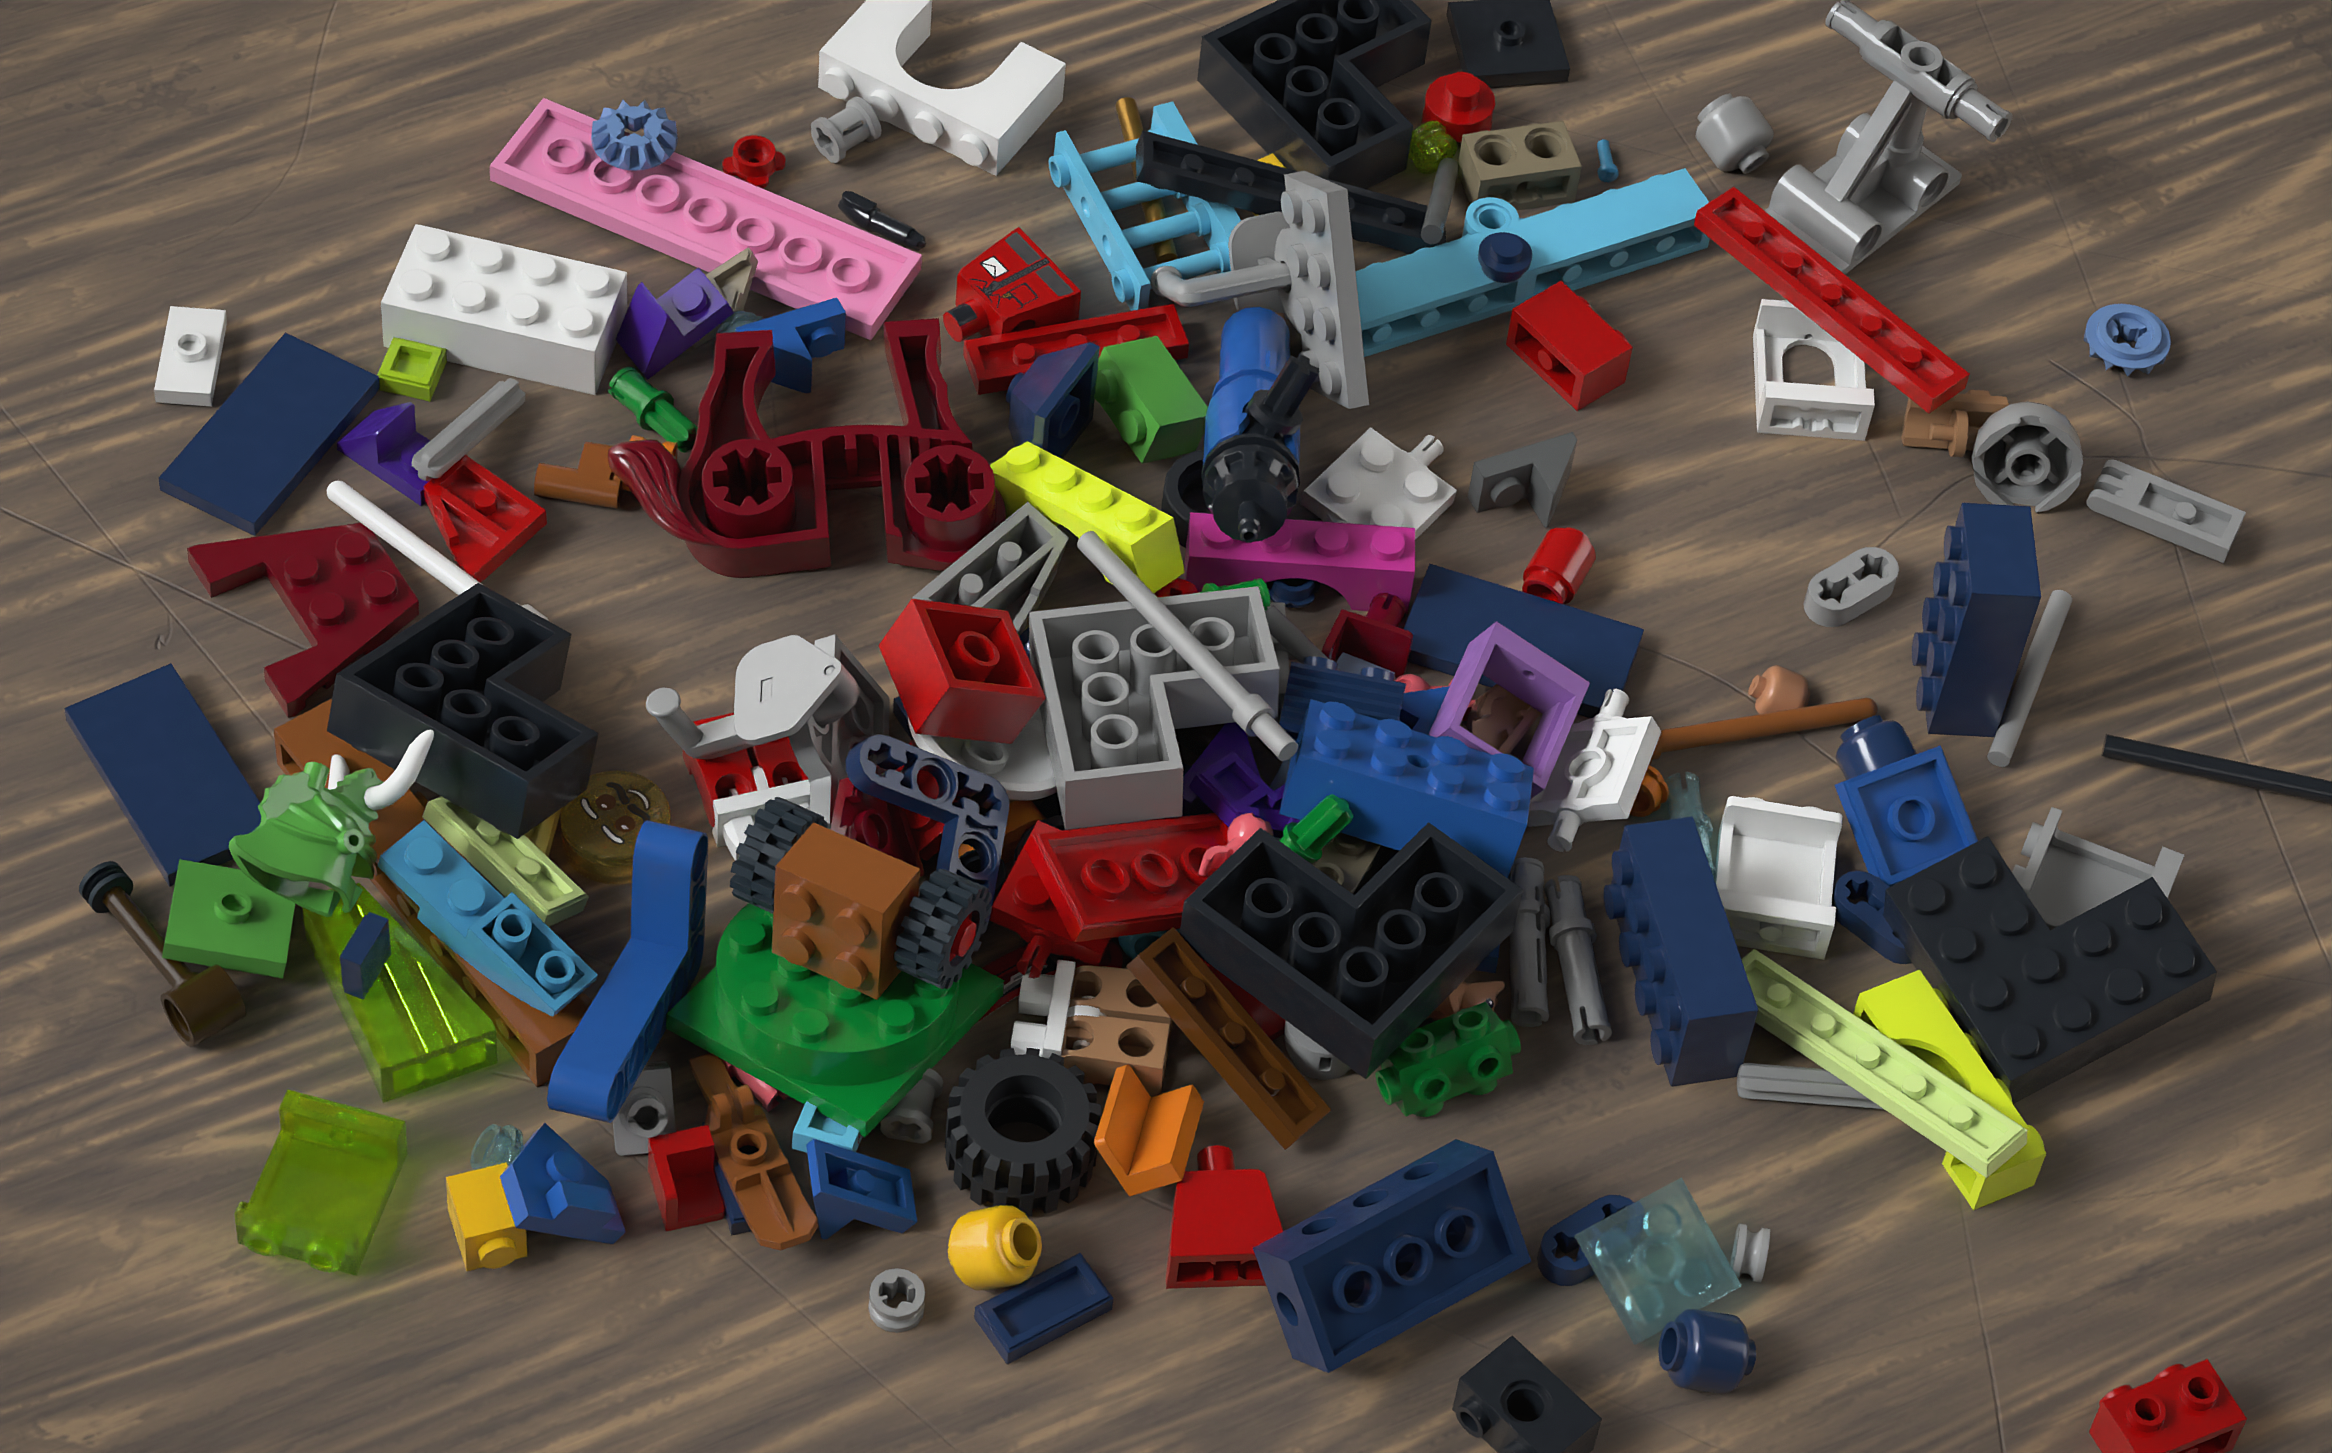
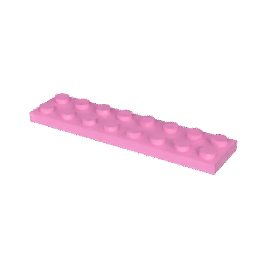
M545 98L540 101L490 165V181L692 266L699 267L707 272H711L749 247L758 260L750 290L795 309L837 297L846 312L845 330L872 340L921 271L922 255L678 153L673 152L665 162L646 170H624L611 166L596 154L592 146V122L596 121V119ZM625 132V136L628 137L630 133Z

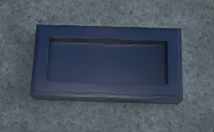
M1078 1253L975 1307L974 1319L1005 1363L1009 1364L1111 1311L1114 1298L1082 1254Z

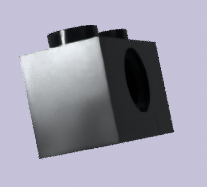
M1514 1336L1509 1337L1459 1378L1452 1407L1462 1427L1470 1435L1476 1438H1483L1497 1453H1590L1594 1449L1602 1418ZM1512 1414H1523L1530 1417L1533 1421H1520L1514 1418Z

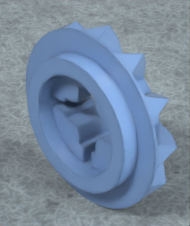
M622 100L618 109L603 108L600 119L592 122V146L596 154L604 162L616 168L633 171L650 169L665 162L675 151L677 146L676 121L668 119L665 108L651 110L646 100L638 107H630ZM628 128L633 132L644 129V136L641 137L633 133L627 137L625 136V129Z
M2112 304L2098 309L2089 318L2083 341L2089 344L2090 357L2102 358L2106 370L2113 366L2121 367L2127 377L2135 369L2149 374L2156 364H2163L2171 345L2170 334L2165 324L2152 312L2130 304ZM2121 336L2126 342L2134 340L2136 342L2135 347L2132 348L2126 342L2118 344L2116 342L2117 338Z

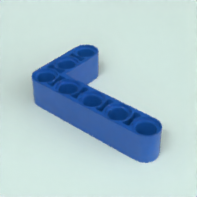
M648 820L642 824L633 855L631 938L553 1068L547 1095L550 1110L608 1123L612 1122L666 1031V1014L687 994L698 974L704 951L708 866L707 833Z

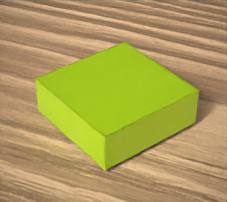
M393 337L377 374L379 376L380 390L430 402L447 363V349Z

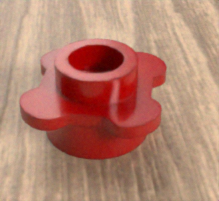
M758 135L745 136L739 139L733 147V156L726 157L722 162L724 173L738 176L741 180L760 188L767 187L769 177L775 171L783 170L786 166L784 154L776 151L774 144L769 139Z

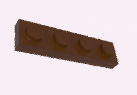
M1174 927L1137 955L1126 966L1284 1150L1289 1148L1331 1111V1108Z

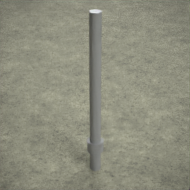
M1094 531L1084 533L1077 542L1079 550L1233 710V720L1249 736H1258L1281 761L1290 759L1296 753L1298 744L1274 720L1275 711L1260 695L1249 694Z

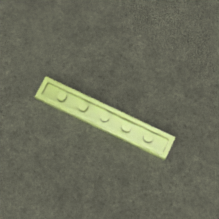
M1753 949L1741 959L1758 1007L1755 1021L1757 1024L1984 1177L1988 1178L2027 1144V1129L1756 949Z

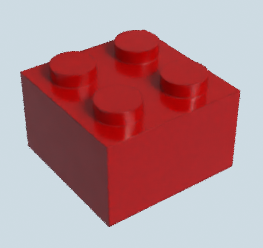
M911 599L878 645L915 734L1012 744L1046 699L1009 612L1006 610Z

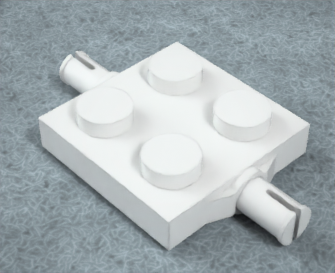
M1370 427L1304 490L1300 504L1322 519L1323 522L1415 528L1416 540L1453 504L1457 490L1431 472L1427 467L1444 451L1443 445L1438 439L1433 443L1434 436L1427 435L1418 446L1407 453Z
M1609 689L1605 694L1599 714L1594 716V718L1572 724L1545 789L1530 800L1528 827L1554 825L1547 842L1556 851L1563 852L1565 849L1567 852L1572 848V842L1578 827L1583 822L1628 819L1659 740L1661 730L1652 716L1628 719L1622 717L1629 703L1628 695L1622 690L1614 689V692Z

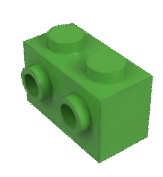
M1153 336L1103 348L1098 362L1094 398L1103 407L1119 430L1123 440L1128 443L1140 462L1144 464L1196 451L1205 432V417L1208 407L1159 337Z

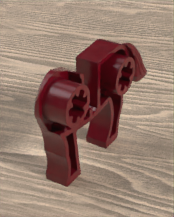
M939 318L883 322L885 354L904 426H834L796 432L770 439L759 420L758 410L768 385L776 375L772 330L716 333L713 374L698 407L699 422L697 435L691 454L683 469L681 470L675 457L658 440L621 442L608 450L607 459L611 471L629 487L649 518L669 534L684 540L691 554L704 567L727 577L749 578L831 567L826 490L882 487L888 563L944 571L1006 520L1005 504L1000 492L995 487L993 470L987 460L979 453L973 451L972 442L958 426L949 406L948 385L940 372L941 339Z

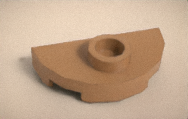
M1496 684L1475 700L1467 717V731L1499 752L1509 755L1541 712Z

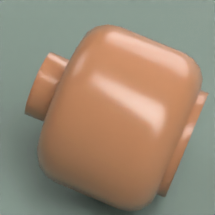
M1779 665L1769 667L1762 676L1756 675L1751 682L1748 692L1750 696L1756 698L1755 708L1759 714L1807 707L1810 698L1807 679Z

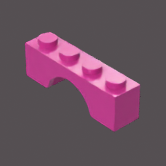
M1190 512L1185 551L1184 580L1192 582L1199 592H1202V588L1206 583L1228 586L1258 578L1263 579L1265 583L1285 578H1302L1318 581L1334 588L1344 596L1351 610L1368 611L1374 596L1380 593H1389L1383 609H1388L1395 595L1403 601L1406 607V614H1408L1415 575V528L1285 519L1284 525L1275 535L1262 541L1247 543L1232 539L1222 532L1214 521L1213 514Z

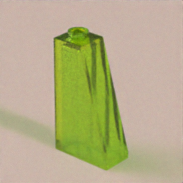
M360 883L356 885L362 888L363 891L351 912L345 913L342 911L344 905L342 899L339 900L330 917H325L303 908L307 941L382 1103L497 1063L496 1029L492 1020ZM371 912L389 920L391 955L363 1000L344 993L340 955L363 917Z

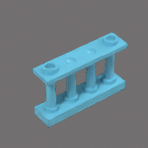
M1173 101L1153 107L1151 130H1148V132L1197 144ZM1067 131L1057 132L1054 156L1049 158L1051 178L1056 187L1064 188L1112 276V285L1117 299L1121 303L1126 302L1131 311L1148 308L1150 289H1152L1151 276L1159 267L1166 265L1176 268L1184 280L1214 271L1218 274L1231 271L1228 248L1229 237L1234 227L1241 221L1234 207L1217 202H1207L1198 197L1167 189H1158L1141 182L1100 192L1090 174L1135 162L1136 144L1139 138L1079 154ZM1173 195L1176 199L1181 198L1188 210L1186 213L1121 230L1111 212ZM1191 233H1195L1198 237L1203 236L1210 249L1144 269L1133 252V249Z

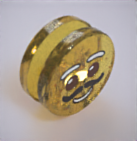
M613 770L591 775L587 790L561 808V844L569 864L584 877L599 883L613 885L632 883L634 848L642 824L648 820L671 825L670 806L665 794L651 780L633 772Z

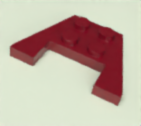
M362 523L206 543L187 548L188 562L211 598L266 576L312 647L263 667L265 683L288 718L306 707L305 700L320 687H324L326 690L335 683L336 674L362 653L367 655L384 644L419 615V600L373 531Z

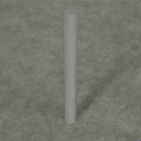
M2055 590L2050 595L1987 755L1989 762L1993 765L2005 767L2010 762L2072 603V597L2066 591Z

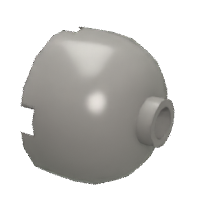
M2029 401L2009 404L1992 414L1978 430L1972 453L1975 483L1987 501L1992 504L2013 505V503L2035 506V513L2054 508L2070 497L2079 486L2081 480L2083 455L2076 429L2065 415L2046 404Z

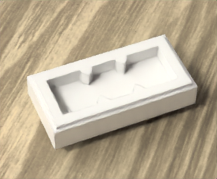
M170 306L154 388L156 403L212 407L227 326L226 310Z

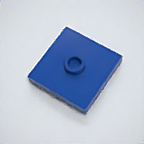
M1941 745L1834 785L1868 873L1878 877L1889 887L1978 841Z

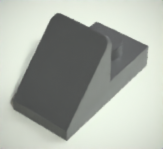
M1573 432L1474 462L1467 498L1475 511L1480 513L1496 507H1509L1519 500L1526 498L1543 526L1547 528L1569 479L1577 438Z

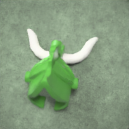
M424 731L409 745L398 767L385 782L377 778L376 772L372 768L358 770L350 774L345 759L338 754L332 756L330 769L321 763L307 762L302 772L294 773L291 776L286 774L279 775L274 785L265 788L264 798L258 805L261 814L260 825L248 834L234 836L229 842V850L238 867L253 882L309 911L330 917L339 900L342 899L344 903L342 911L345 913L351 912L363 891L362 888L356 885L351 876L373 879L375 874L373 864L377 861V852L374 850L373 845L376 843V838L369 830V823L378 818V813L375 810L383 809L395 803L405 795L415 782L433 741L434 731ZM330 770L329 783L327 789L325 788V784ZM309 882L323 883L334 890H322L308 887Z

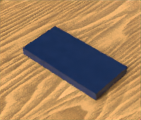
M285 332L159 477L160 491L256 536L380 390L379 376Z
M1430 563L1404 626L1405 630L1413 634L1408 662L1455 676L1468 644L1497 621L1590 682L1577 714L1588 718H1594V716L1599 714L1605 694L1609 689L1614 692V689L1624 691L1644 629ZM1483 674L1478 683L1491 688L1496 685L1495 682Z
M172 663L64 708L67 723L169 887L175 885L179 859L219 866L233 860L229 850L230 840L234 836L248 834L260 825L261 814L258 809L260 801Z

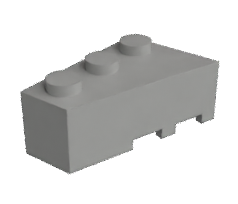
M1027 502L914 595L912 599L1006 610L1009 612L1016 631L1020 636L1029 625V612L1037 611L1057 574L1069 537Z

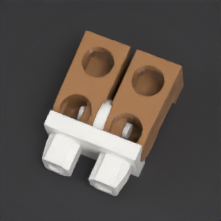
M1058 960L1055 975L1041 974L1036 979L1028 978L1029 974L1022 976L1019 1013L1048 1016L1047 1025L1015 1021L1011 1039V1048H1014L1015 1055L1026 1054L1027 1048L1040 1049L1039 1056L1048 1059L1052 1053L1065 1058V1068L1069 1069L1076 1065L1085 1073L1083 1084L1092 1083L1093 1085L1104 1084L1111 1086L1116 1068L1129 1064L1151 1097L1162 1094L1173 1020L1129 969L1094 965L1075 968L1076 962Z

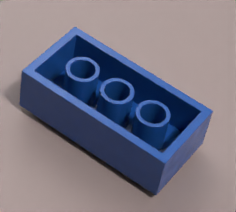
M1310 699L1296 741L1298 749L1290 759L1279 814L1301 820L1326 796L1334 794L1340 799H1345L1353 813L1352 822L1340 833L1400 851L1429 822L1508 878L1528 823L1534 767L1525 765L1516 757L1508 754L1497 753L1492 755L1469 748L1462 741L1453 737H1433L1411 730L1406 724L1394 719L1378 720L1358 714L1342 703H1322Z

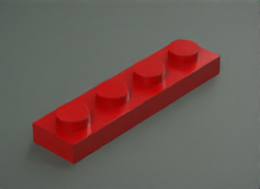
M1174 304L964 340L963 356L977 395L1008 390L1013 378L1019 372L1025 374L1038 356L1091 342L1100 346V357L1103 348L1106 346L1158 336L1173 359L1179 360L1188 358L1189 342Z

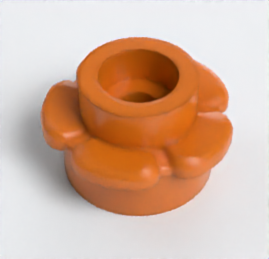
M1648 765L1630 815L1636 817L1648 816L1653 811L1658 810L1661 807V803H1665L1668 799L1669 789L1661 773Z

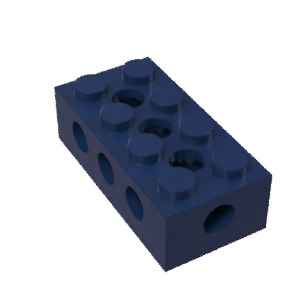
M1457 1139L1253 1248L1292 1358L1327 1373L1332 1372L1531 1262L1494 1151Z

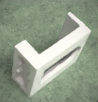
M1762 299L1753 333L1757 433L1865 441L1875 403L1874 389L1866 388L1864 361L1788 300ZM1798 345H1809L1823 350L1832 359L1835 386L1783 382V354L1788 349Z

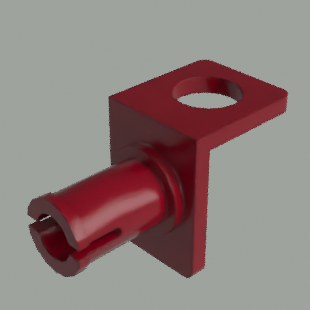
M1389 593L1377 594L1370 603L1366 617L1341 609L1321 652L1335 662L1344 652L1395 672L1396 678L1404 675L1413 641V634L1408 630L1398 627L1406 614V607L1403 601L1394 595L1386 610L1383 607Z

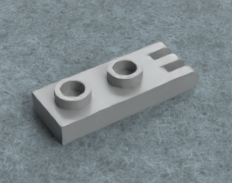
M2117 460L2105 462L2101 475L2097 478L2094 485V490L2091 491L2087 499V506L2097 513L2221 563H2224L2246 514L2242 510Z

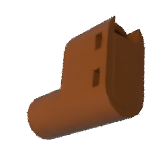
M586 441L578 469L539 463L534 482V495L618 509L624 490L622 488V481L611 471L608 464V450L612 445Z

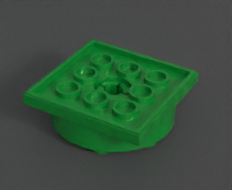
M748 903L733 917L724 930L717 950L716 966L666 1014V1029L803 1104L807 1101L815 1105L817 1112L845 1127L850 1125L859 1130V1135L866 1137L923 1078V1074L929 1068L932 1069L1003 996L1004 980L971 963L968 969L962 968V977L957 983L953 981L951 988L941 989L901 971L879 999L876 1000L862 992L846 988L835 980L801 965L793 964L785 958L772 953L773 914Z

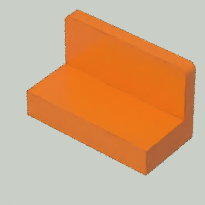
M1127 1064L1116 1068L1094 1144L1130 1197L1182 1181L1204 1100L1193 1084L1151 1097L1131 1066Z

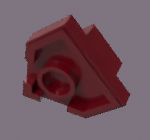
M876 765V774L880 775L887 771ZM848 777L839 780L830 830L920 869V877L924 876L922 862L904 808L863 793L852 784Z

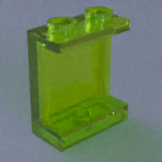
M287 1089L279 1107L281 1130L249 1203L239 1202L234 1213L238 1244L245 1245L253 1252L263 1256L279 1254L304 1261L319 1271L335 1272L338 1270L357 1276L408 1155L405 1121Z

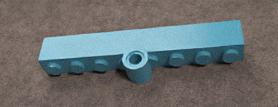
M1686 168L1664 175H1655L1645 181L1620 189H1610L1600 195L1572 204H1562L1553 210L1527 218H1519L1517 210L1505 200L1494 197L1478 199L1471 203L1466 211L1463 234L1460 239L1431 248H1421L1412 254L1383 263H1373L1364 269L1356 271L1364 357L1511 311L1514 307L1559 281H1562L1573 291L1708 248L1710 238L1696 228L1694 222L1697 210L1708 204L1709 201ZM1498 232H1507L1523 238L1532 249V261L1529 269L1518 280L1510 283H1500L1488 278L1478 261L1479 245L1485 237Z

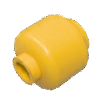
M999 1205L970 1211L957 1219L950 1232L948 1258L956 1275L965 1285L973 1290H993L1019 1285L1031 1277L1037 1266L1042 1250L1041 1236L1033 1221L1023 1211L1014 1206Z

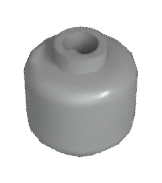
M1730 93L1725 94L1712 101L1699 113L1697 119L1700 124L1697 127L1695 137L1720 171L1730 172L1740 168L1746 174L1758 168L1768 159L1769 153L1766 151V148L1774 137V131L1749 97L1739 96L1733 98Z

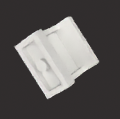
M1728 797L1719 829L1714 880L1737 946L1825 959L1835 924L1836 907H1832L1836 847L1842 828V814L1823 811L1817 807H1798L1767 802L1755 797Z

